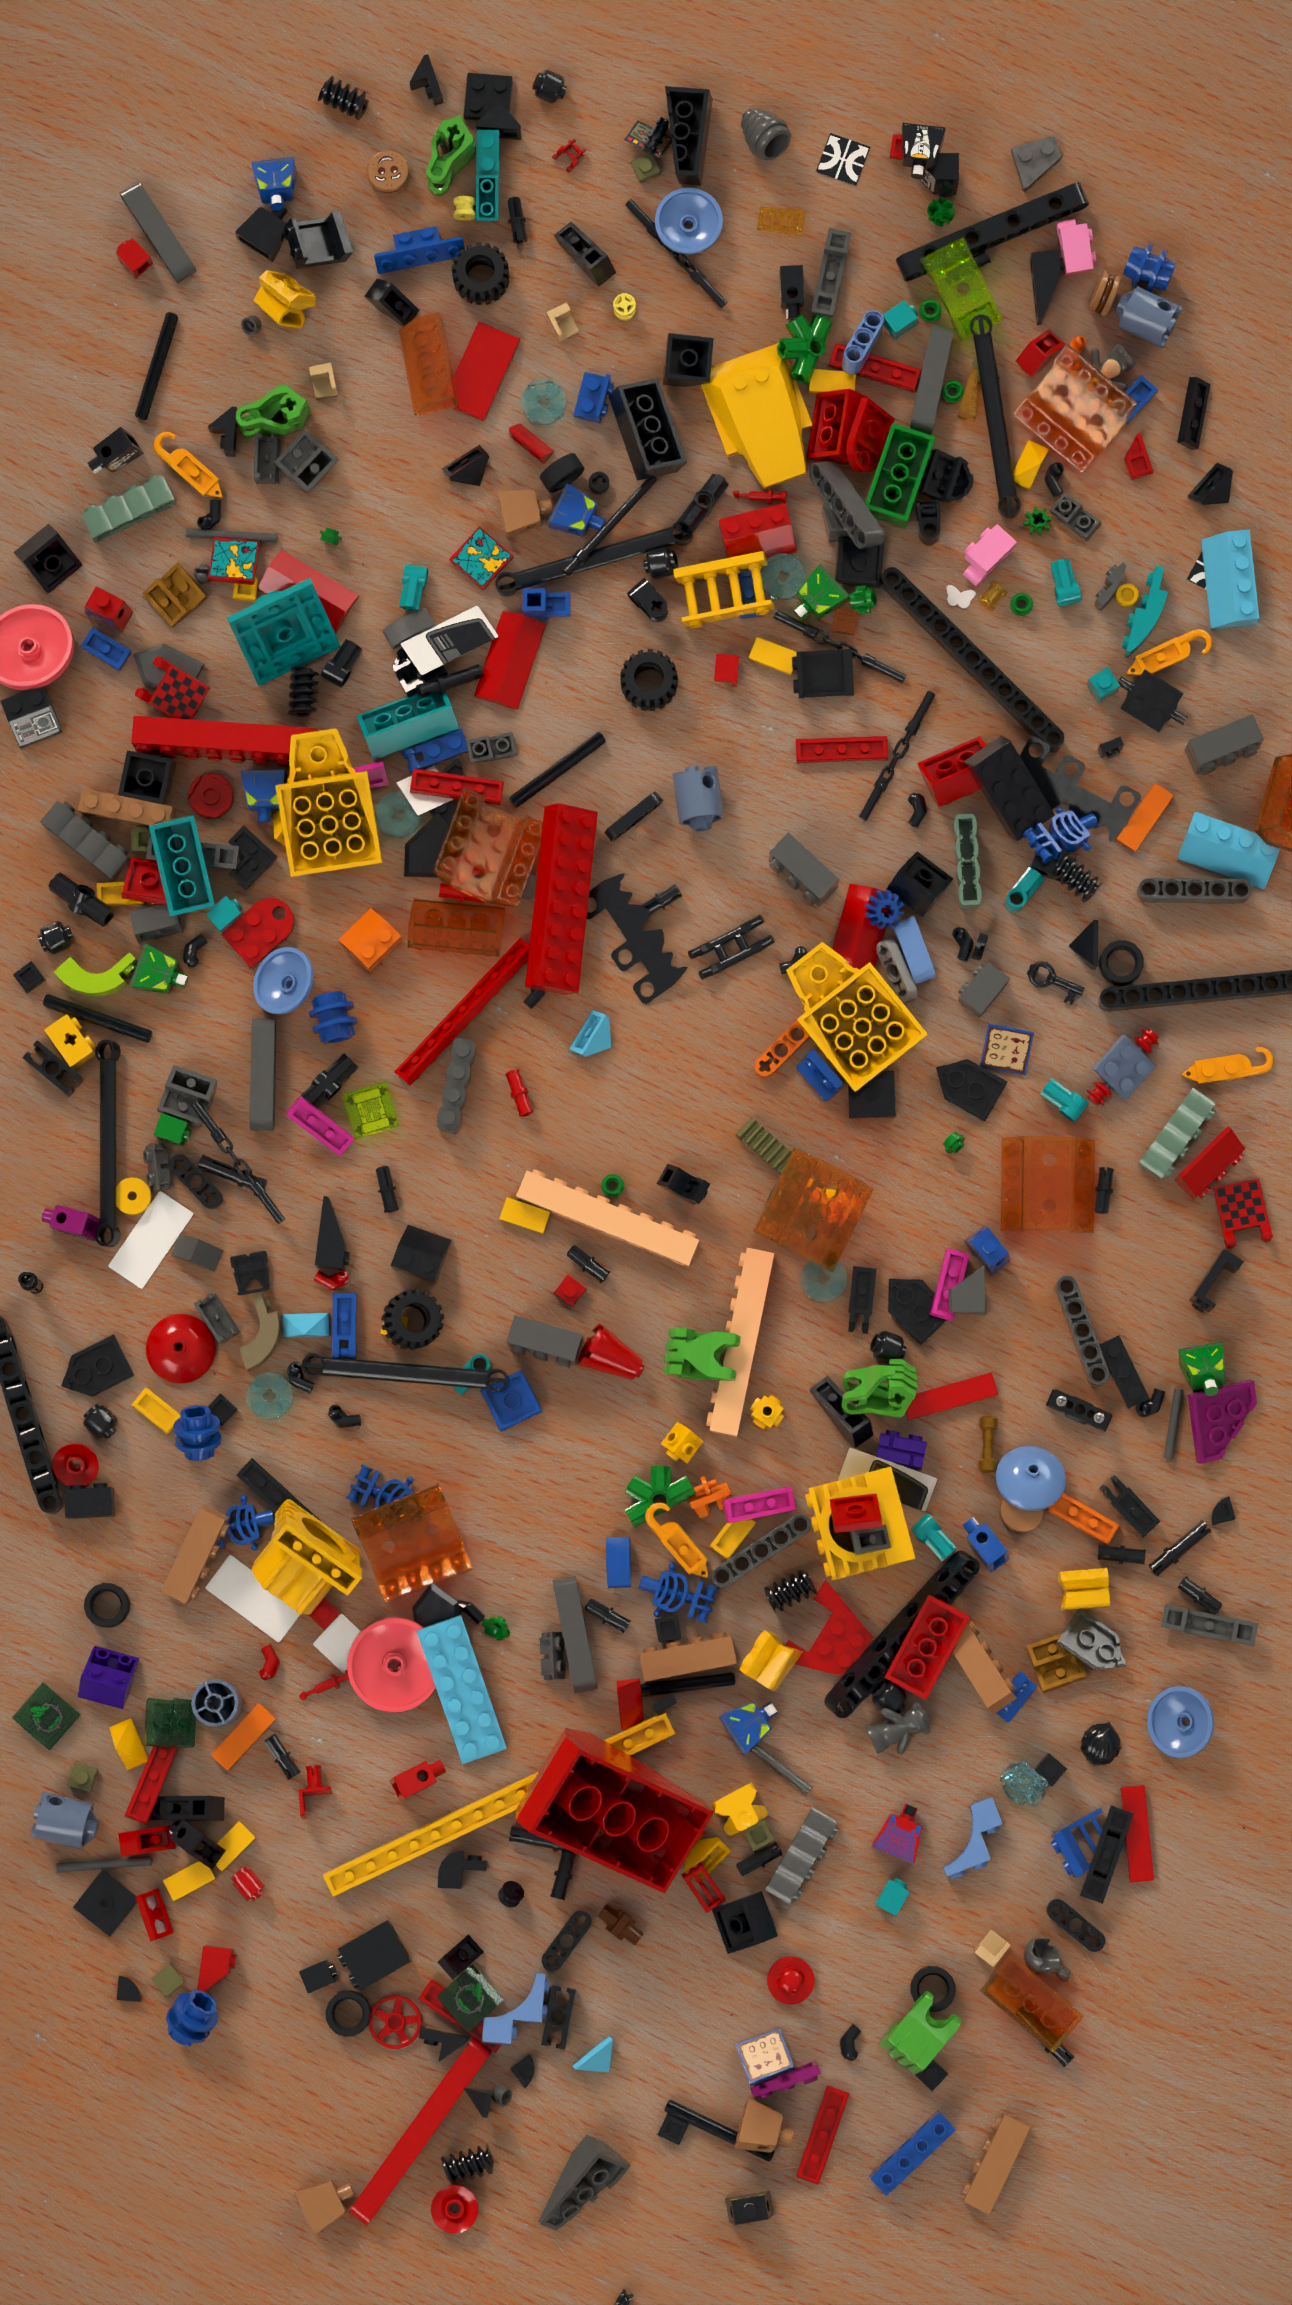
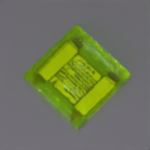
M386 1081L342 1094L355 1139L399 1126Z

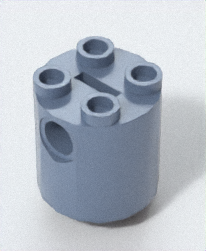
M1137 286L1135 290L1125 295L1123 294L1116 308L1120 321L1118 328L1160 348H1164L1183 307Z
M698 766L685 768V772L672 774L679 824L690 826L694 831H705L712 828L711 823L724 818L716 766L706 767L704 770H699Z
M212 1679L203 1682L197 1687L192 1696L191 1706L194 1715L203 1724L223 1727L230 1725L238 1719L243 1710V1699L238 1688L229 1681Z
M42 1792L40 1803L36 1805L33 1816L34 1819H37V1823L33 1824L30 1837L83 1849L88 1842L95 1838L99 1825V1820L93 1812L94 1804Z

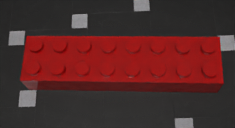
M134 716L131 743L138 753L148 755L163 754L162 756L165 758H176V755H181L189 760H199V757H208V760L220 762L224 758L231 759V762L244 763L245 760H252L255 764L266 765L267 762H277L276 764L279 766H289L291 736L318 731V729Z
M561 803L544 807L525 982L526 988L562 995L579 993L597 811Z

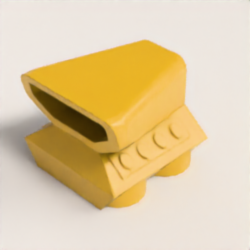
M265 271L259 277L261 287L254 298V302L280 326L301 329L305 322L302 310L315 306V295L308 289L300 286L294 278L285 273Z
M1107 1568L1058 1573V1583L1064 1590L1061 1611L1110 1606Z
M764 1630L755 1641L751 1652L743 1660L739 1670L771 1691H776L803 1651L783 1645L781 1636L772 1631Z
M752 1782L711 1803L715 1813H719L721 1816L729 1815L724 1825V1831L728 1836L739 1833L768 1816L765 1806L751 1804L755 1800L757 1792Z

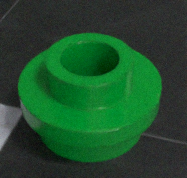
M926 300L919 307V315L925 322H935L941 316V306L935 300ZM933 309L934 314L928 315L926 310Z
M955 380L946 382L941 391L943 399L949 403L959 402L964 396L963 385ZM954 389L957 394L952 396L949 394V390Z
M327 527L325 531L320 530V534H322L320 540L338 545L339 540H342V537L338 536L339 531Z
M1026 593L1014 595L1010 602L1012 612L1018 616L1029 614L1033 608L1032 598ZM1022 601L1026 604V607L1019 608L1017 603Z
M957 1132L949 1135L943 1143L945 1151L948 1154L959 1152L964 1147L965 1137Z
M616 1174L607 1175L601 1183L603 1193L611 1198L621 1195L624 1191L623 1179ZM611 1182H615L617 1184V1188L615 1190L609 1189L608 1185Z

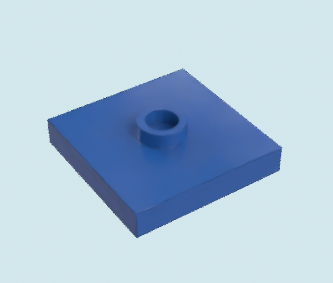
M523 1370L509 1376V1386L502 1392H494L489 1389L480 1390L500 1432L543 1412ZM495 1382L490 1386L500 1389L505 1383Z

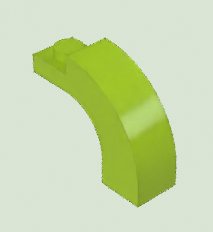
M129 952L110 970L95 974L83 970L70 956L54 973L71 990L85 996L101 997L123 989L127 983L122 977L132 974L136 969L135 965L138 961Z

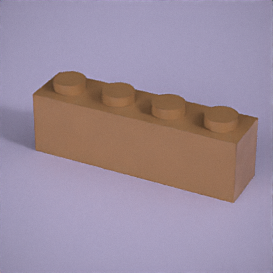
M84 788L82 789L78 811L84 815L147 828L150 825L174 819L176 812L172 806Z
M206 1505L199 1508L161 1590L162 1593L184 1604L197 1598L201 1590L198 1587L201 1578L205 1579L211 1568L208 1566L211 1557H216L220 1546L217 1544L220 1538H224L229 1530L230 1525L227 1524L229 1516Z
M972 1621L967 1623L952 1653L987 1708L995 1714L1017 1699L1013 1693L1016 1688L1009 1677L1004 1679L1001 1674L1004 1671L1003 1667L997 1659L992 1660L989 1655L992 1652L991 1648L985 1640L980 1641L977 1636L980 1634V1631Z
M726 1632L712 1635V1640L703 1641V1637L689 1639L690 1644L680 1646L679 1641L666 1644L667 1649L657 1650V1646L644 1648L643 1653L639 1654L644 1682L737 1664L732 1636L727 1637Z
M1003 2113L1002 2117H996L992 2126L995 2132L991 2139L987 2138L981 2150L985 2153L981 2161L976 2160L971 2170L974 2176L971 2182L966 2181L961 2191V2195L964 2196L963 2202L990 2215L1031 2128L1029 2125Z

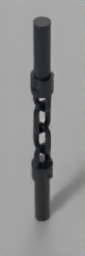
M630 199L625 206L647 228V232L664 246L677 263L690 274V278L697 285H700L720 308H723L728 302L709 283L699 268L696 269L684 254L673 252L664 245L656 232L655 222ZM679 255L686 261L684 264L677 258Z
M779 610L776 611L773 617L820 644L829 643L835 646L836 650L843 649L842 645L854 650L852 651V659L857 657L862 660L861 665L873 668L901 683L904 682L907 676L879 662L868 653L864 656L858 654V650L846 642L836 643L830 640L826 632L810 624L806 625ZM818 633L825 636L822 638L824 641L816 638Z
M927 691L913 719L908 722L905 728L907 733L904 738L897 742L892 752L893 759L891 763L883 768L875 782V788L859 815L861 819L867 821L882 792H885L894 775L893 768L898 759H902L906 754L911 735H916L920 723L935 697L933 692ZM902 742V744H906V746L902 754L900 755V753H896V751ZM886 770L888 773L891 772L888 779L883 777Z
M199 1101L192 1104V1108L211 1132L210 1135L224 1153H229L234 1159V1168L243 1179L250 1181L252 1185L249 1189L260 1199L277 1224L285 1220L284 1216L265 1192L266 1190L262 1183L253 1180L252 1170L246 1161L236 1157L232 1151L233 1144L221 1127L218 1128ZM224 1140L229 1144L226 1150L221 1144ZM241 1162L249 1171V1173H245L246 1176H244V1174L237 1166H240Z

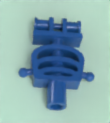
M1057 808V814L1053 816L1049 825V833L1040 822L1036 825L1035 830L1029 828L1023 833V836L1029 840L1031 848L1036 847L1034 852L1037 856H1041L1043 863H1048L1053 858L1056 860L1060 857L1061 849L1067 852H1075L1083 846L1085 851H1089L1091 846L1087 844L1090 836L1088 830L1098 825L1096 816L1091 813L1078 819L1072 810L1063 812L1062 808Z
M363 1464L361 1465L362 1468L359 1475L354 1477L358 1479L356 1486L350 1485L352 1489L349 1495L346 1496V1499L357 1503L356 1500L361 1492L364 1496L359 1505L365 1507L372 1494V1496L376 1497V1512L381 1517L387 1518L385 1528L387 1529L392 1527V1520L400 1521L403 1513L420 1520L425 1507L410 1500L414 1493L409 1488V1485L414 1481L412 1477H408L405 1484L397 1479H391L380 1489L377 1486L375 1487L381 1473L376 1470L371 1481H369L367 1477L373 1469ZM363 1482L369 1484L367 1490L360 1488ZM393 1484L398 1485L391 1493L386 1492L389 1486ZM405 1489L399 1497L395 1496L399 1490ZM381 1500L386 1502L385 1513L380 1509ZM390 1504L394 1505L393 1515H390L389 1512Z
M241 1495V1505L231 1506L226 1513L230 1517L227 1523L230 1525L228 1534L236 1544L244 1545L250 1543L251 1549L255 1551L258 1549L255 1540L261 1538L259 1527L275 1524V1516L273 1510L256 1514L253 1504L246 1505L247 1496ZM245 1509V1519L241 1520L242 1511ZM237 1510L236 1520L231 1522L232 1513ZM244 1529H248V1532L250 1533L251 1537H248L246 1535ZM239 1531L244 1540H239L233 1532ZM223 1537L218 1542L220 1549L225 1548Z
M673 1562L669 1564V1572H662L660 1580L642 1576L638 1589L655 1594L652 1601L653 1605L657 1606L653 1613L655 1617L661 1615L662 1609L666 1612L674 1613L682 1607L684 1602H689L692 1605L687 1618L692 1619L695 1608H698L700 1612L696 1620L708 1623L709 1612L712 1613L713 1609L709 1608L710 1602L715 1603L716 1599H714L716 1590L719 1589L718 1587L707 1584L706 1594L702 1595L700 1593L704 1582L699 1581L695 1594L688 1593L687 1579L680 1573H674L676 1564ZM669 1577L674 1579L673 1588L669 1586ZM677 1578H680L683 1581L684 1590L677 1589ZM665 1596H670L666 1604H661ZM674 1598L681 1600L676 1607L668 1608ZM699 1598L706 1600L704 1606L697 1604Z

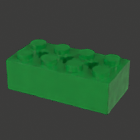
M892 423L865 505L875 519L903 528L907 527L935 444V436ZM904 452L910 453L908 458L903 457ZM897 473L902 474L901 479L896 478ZM890 494L895 495L894 500L889 499Z

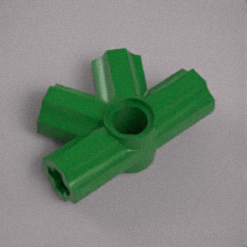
M803 314L785 325L793 338L780 339L777 353L781 359H796L790 374L792 379L805 384L810 382L819 357L825 353V341L832 326L831 320L826 316L814 315L809 325Z
M651 1466L650 1483L635 1475L628 1484L625 1493L639 1502L625 1509V1512L634 1528L646 1522V1511L654 1504L657 1497H665L666 1505L672 1508L696 1493L686 1476L671 1484L670 1466ZM657 1509L653 1516L655 1517L667 1511L665 1509Z

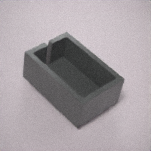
M1252 714L1189 740L1185 753L1195 775L1199 773L1207 775L1215 771L1214 767L1223 764L1226 767L1235 763L1238 757L1244 755L1245 758L1257 754V750L1260 748L1264 738Z
M789 832L769 852V862L771 863L769 866L777 874L782 873L788 878L786 882L794 890L799 888L804 893L803 898L810 905L816 904L820 907L838 888L839 878Z
M515 1315L507 1339V1344L511 1347L512 1352L525 1355L527 1351L533 1353L536 1359L547 1361L548 1358L555 1359L556 1364L570 1368V1364L576 1365L583 1342L582 1334Z

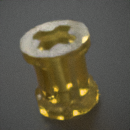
M991 580L989 588L982 596L978 597V601L987 609L993 611L995 604L1002 595L1005 596L1007 594V591L1000 584Z

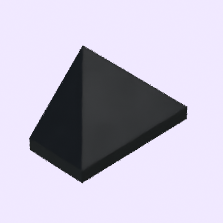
M501 103L476 122V130H499V138L521 140V125Z
M478 445L443 467L442 471L451 481L480 486L489 455Z
M1216 463L1189 493L1188 498L1202 505L1229 503L1233 475L1232 469Z
M1093 920L1069 945L1090 969L1094 970L1098 966V920Z
M464 2088L481 2116L487 2118L492 2090Z

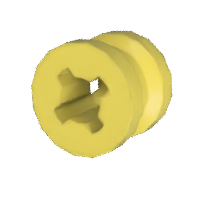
M458 196L453 199V204L456 206V210L453 212L455 219L469 221L476 218V212L474 211L476 199L474 197Z
M622 293L615 298L613 302L615 316L624 321L634 317L636 302L631 295Z

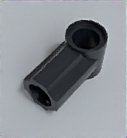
M345 639L334 658L330 659L323 668L321 676L342 688L351 674V668L362 653V648L354 642Z

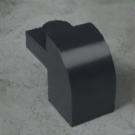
M667 1164L657 1185L695 1205L696 1203L700 1204L701 1200L705 1198L710 1183L690 1175L679 1167Z
M464 1850L449 1854L444 1858L439 1867L438 1888L462 1889L463 1870L486 1871L487 1860H482V1856L468 1855V1860H464Z

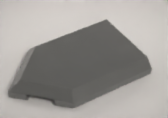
M166 644L133 654L143 684L154 690L157 689L166 671L153 664L157 656L165 658L196 679L205 665Z
M1078 1609L1056 1643L1094 1670L1126 1667L1127 1664L1121 1652L1118 1634L1084 1610Z

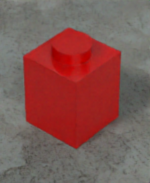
M133 238L122 242L118 246V251H116L118 260L136 279L153 265L151 257Z

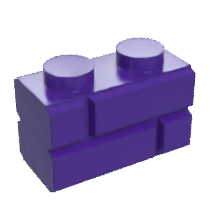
M886 1430L885 1434H880L876 1457L910 1469L922 1470L927 1442L922 1441L923 1437L909 1434V1438L899 1437L900 1432Z

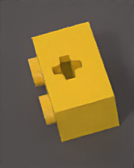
M66 1014L44 1030L68 1065L75 1070L95 1056L93 1048L96 1046L88 1035L85 1038L79 1031L83 1027L75 1017L71 1019ZM70 1036H72L76 1042V1044L73 1046L69 1043L68 1038Z

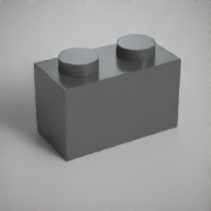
M989 962L985 966L980 964L972 974L975 977L970 984L966 982L958 992L961 995L958 1001L979 1018L1010 980L1009 977Z

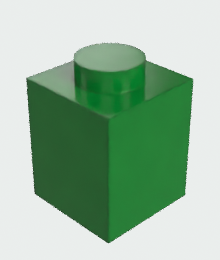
M161 1113L153 1135L156 1138L182 1147L184 1142H188L192 1129H189L190 1125L188 1122Z

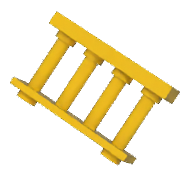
M760 551L673 569L677 582L685 586L689 616L681 617L685 627L695 629L702 627L704 623L751 613L765 615L769 613V610H774L775 607L772 600H765L760 572L762 566H767L764 552ZM749 569L752 573L756 602L743 605L738 574L740 571ZM726 574L730 580L734 607L720 609L716 578H718V575ZM704 578V580H707L712 611L698 614L693 583H695V580Z

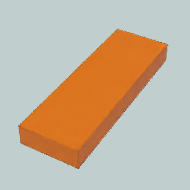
M1154 783L1128 821L1126 827L1123 828L1116 838V841L1135 853L1174 795Z
M1065 1493L1062 1494L1061 1498L1054 1505L1046 1510L1106 1545H1109L1119 1527V1524Z
M258 1703L211 1756L229 1771L271 1726L276 1718Z

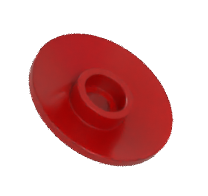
M79 1443L64 1445L55 1453L52 1469L57 1479L67 1486H86L96 1478L99 1471V1461L96 1454L89 1447ZM73 1460H79L81 1464H74Z
M449 2185L442 2188L436 2193L431 2203V2216L434 2223L447 2233L457 2234L468 2230L478 2216L479 2208L475 2195L468 2188L461 2185ZM452 2204L459 2205L460 2210L457 2213L451 2211Z

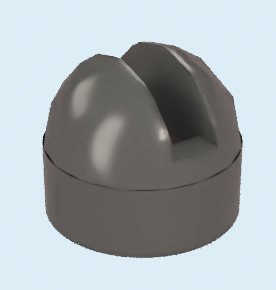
M248 316L242 320L241 326L246 334L253 335L260 330L262 324L257 316Z
M200 564L194 569V577L199 583L209 582L210 567L206 564ZM198 570H200V571H208V574H205V573H197V572H198Z
M501 2085L493 2089L495 2093L491 2094L492 2100L502 2107L506 2106L511 2100L512 2090Z

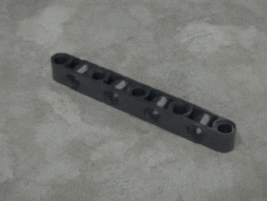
M1079 182L1073 183L904 253L896 258V263L904 281H911L980 253L982 250H987L1086 208L1089 205V201ZM1057 203L1061 208L1055 210L1049 204ZM1016 220L1019 225L1012 227L1008 224V221ZM974 237L978 242L969 244L966 239ZM932 254L936 259L934 261H927L924 256Z
M0 1316V1321L2 1322L0 1328L1 1388L38 1505L42 1511L55 1514L62 1508V1498L57 1478L52 1469L51 1458L14 1338L10 1332L8 1322ZM8 1364H14L15 1372L11 1376H6L4 1373V1369ZM22 1408H27L29 1411V1415L25 1420L18 1418V1412ZM36 1452L42 1454V1461L38 1465H34L31 1461L32 1455ZM53 1496L56 1500V1505L52 1509H47L45 1501L48 1497Z
M965 1551L955 1552L844 1673L839 1682L826 1695L824 1700L825 1706L839 1718H846L851 1715L861 1702L883 1681L928 1595L930 1594L946 1603L952 1604L979 1572L980 1564L978 1560Z

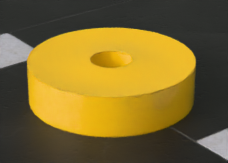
M126 1178L116 1186V1206L123 1213L139 1215L150 1206L152 1200L151 1190L143 1180ZM134 1192L137 1194L135 1200H129L130 1193Z

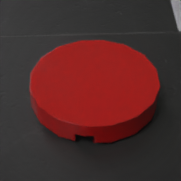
M208 773L197 777L191 783L188 790V799L191 808L200 817L217 819L231 809L234 801V791L229 781L222 775Z

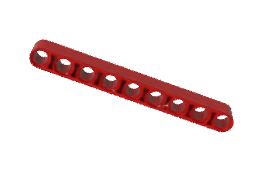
M471 2039L348 2213L368 2226L464 2092V2088L469 2085L492 2053L491 2050L476 2039Z

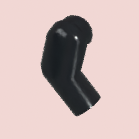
M957 927L952 932L954 939L960 946L957 959L968 962L974 942L966 929Z
M530 988L531 993L523 1002L532 1009L545 995V991Z
M458 1600L460 1614L462 1612L466 1613L476 1624H479L485 1618V1615L473 1603Z

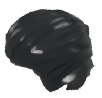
M1110 1722L1092 1725L1085 1731L1080 1749L1090 1764L1094 1766L1110 1764L1120 1752V1738Z

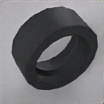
M570 453L549 465L541 473L540 480L548 492L553 493L563 489L566 483L571 484L583 473L584 466L575 453Z
M1118 940L1110 943L1103 950L1099 959V969L1102 976L1114 985L1125 986L1133 983L1140 976L1144 967V957L1141 950L1134 943L1127 940ZM1126 950L1133 955L1135 967L1129 975L1117 976L1110 971L1108 959L1114 951Z
M101 1583L88 1591L84 1600V1610L86 1616L93 1624L111 1628L121 1624L126 1619L130 1611V1601L127 1593L121 1587L112 1583ZM105 1591L115 1593L121 1602L119 1613L111 1619L98 1617L93 1608L95 1598Z
M927 1966L920 1969L914 1975L910 1985V1993L915 2002L921 1996L919 1993L921 1980L929 1975L940 1976L947 1985V1993L940 2002L932 2003L930 2007V2012H939L946 2009L952 2003L956 1993V1985L953 1977L945 1969L938 1966Z
M352 1990L343 1991L329 2001L326 2008V2021L336 2034L344 2037L355 2036L369 2025L371 2006L361 1993ZM347 1999L354 2000L360 2004L363 2014L358 2025L351 2028L341 2026L335 2018L336 2006L341 2001Z

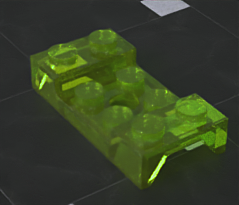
M964 237L920 259L950 315V321L960 341H964L972 336L970 322L977 315L988 316L992 321V325L1004 320ZM961 282L967 284L969 289L965 296H961L957 292V286ZM978 320L973 325L975 333L980 331ZM983 320L984 329H985V328L989 327V325H988V323L986 322V320Z

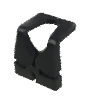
M266 1251L250 1253L249 1256L243 1254L230 1258L231 1267L234 1268L235 1272L233 1274L238 1287V1296L270 1290ZM251 1278L256 1279L263 1286V1288L245 1291L247 1283Z

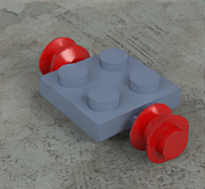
M1142 1029V1037H1134L1135 1044L1127 1036L1122 1035L1094 1065L1092 1069L1104 1081L1103 1083L1094 1082L1095 1088L1093 1091L1087 1089L1089 1094L1087 1098L1094 1105H1105L1103 1099L1105 1097H1112L1109 1089H1112L1122 1100L1126 1101L1155 1069L1156 1066L1143 1054L1144 1052L1152 1053L1151 1046L1153 1044L1159 1045L1157 1041L1159 1037L1154 1031Z

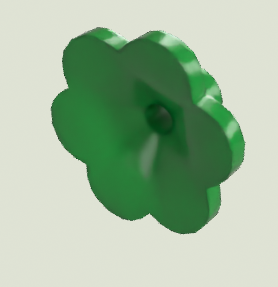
M501 1616L497 1618L490 1617L482 1623L485 1633L489 1636H494L497 1640H503V1638H508L510 1635V1631L507 1629L508 1625L505 1623L506 1620Z

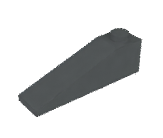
M586 2135L572 2152L538 2222L540 2225L557 2231L575 2217L580 2211L579 2208L589 2200L594 2202L598 2198L597 2194L608 2186L609 2189L613 2187L629 2169L630 2164L603 2141Z

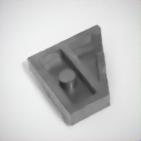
M1055 136L1011 148L1023 191H1027L1038 178L1046 174L1050 167H1053L1061 160Z

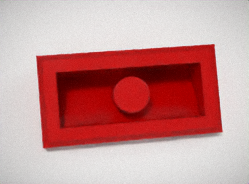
M522 424L509 428L510 438L542 464H545L554 453L552 448Z
M640 1678L616 1681L621 1730L628 1729L644 1721Z

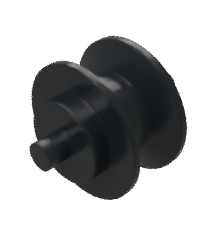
M515 1881L505 1882L498 1892L500 1902L510 1908L516 1907L524 1897L522 1886Z

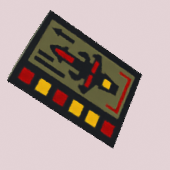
M637 120L624 140L643 150L644 143L653 128ZM664 134L652 155L658 158L663 157L672 142V138Z

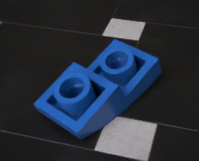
M630 1537L606 1538L608 1589L632 1587Z

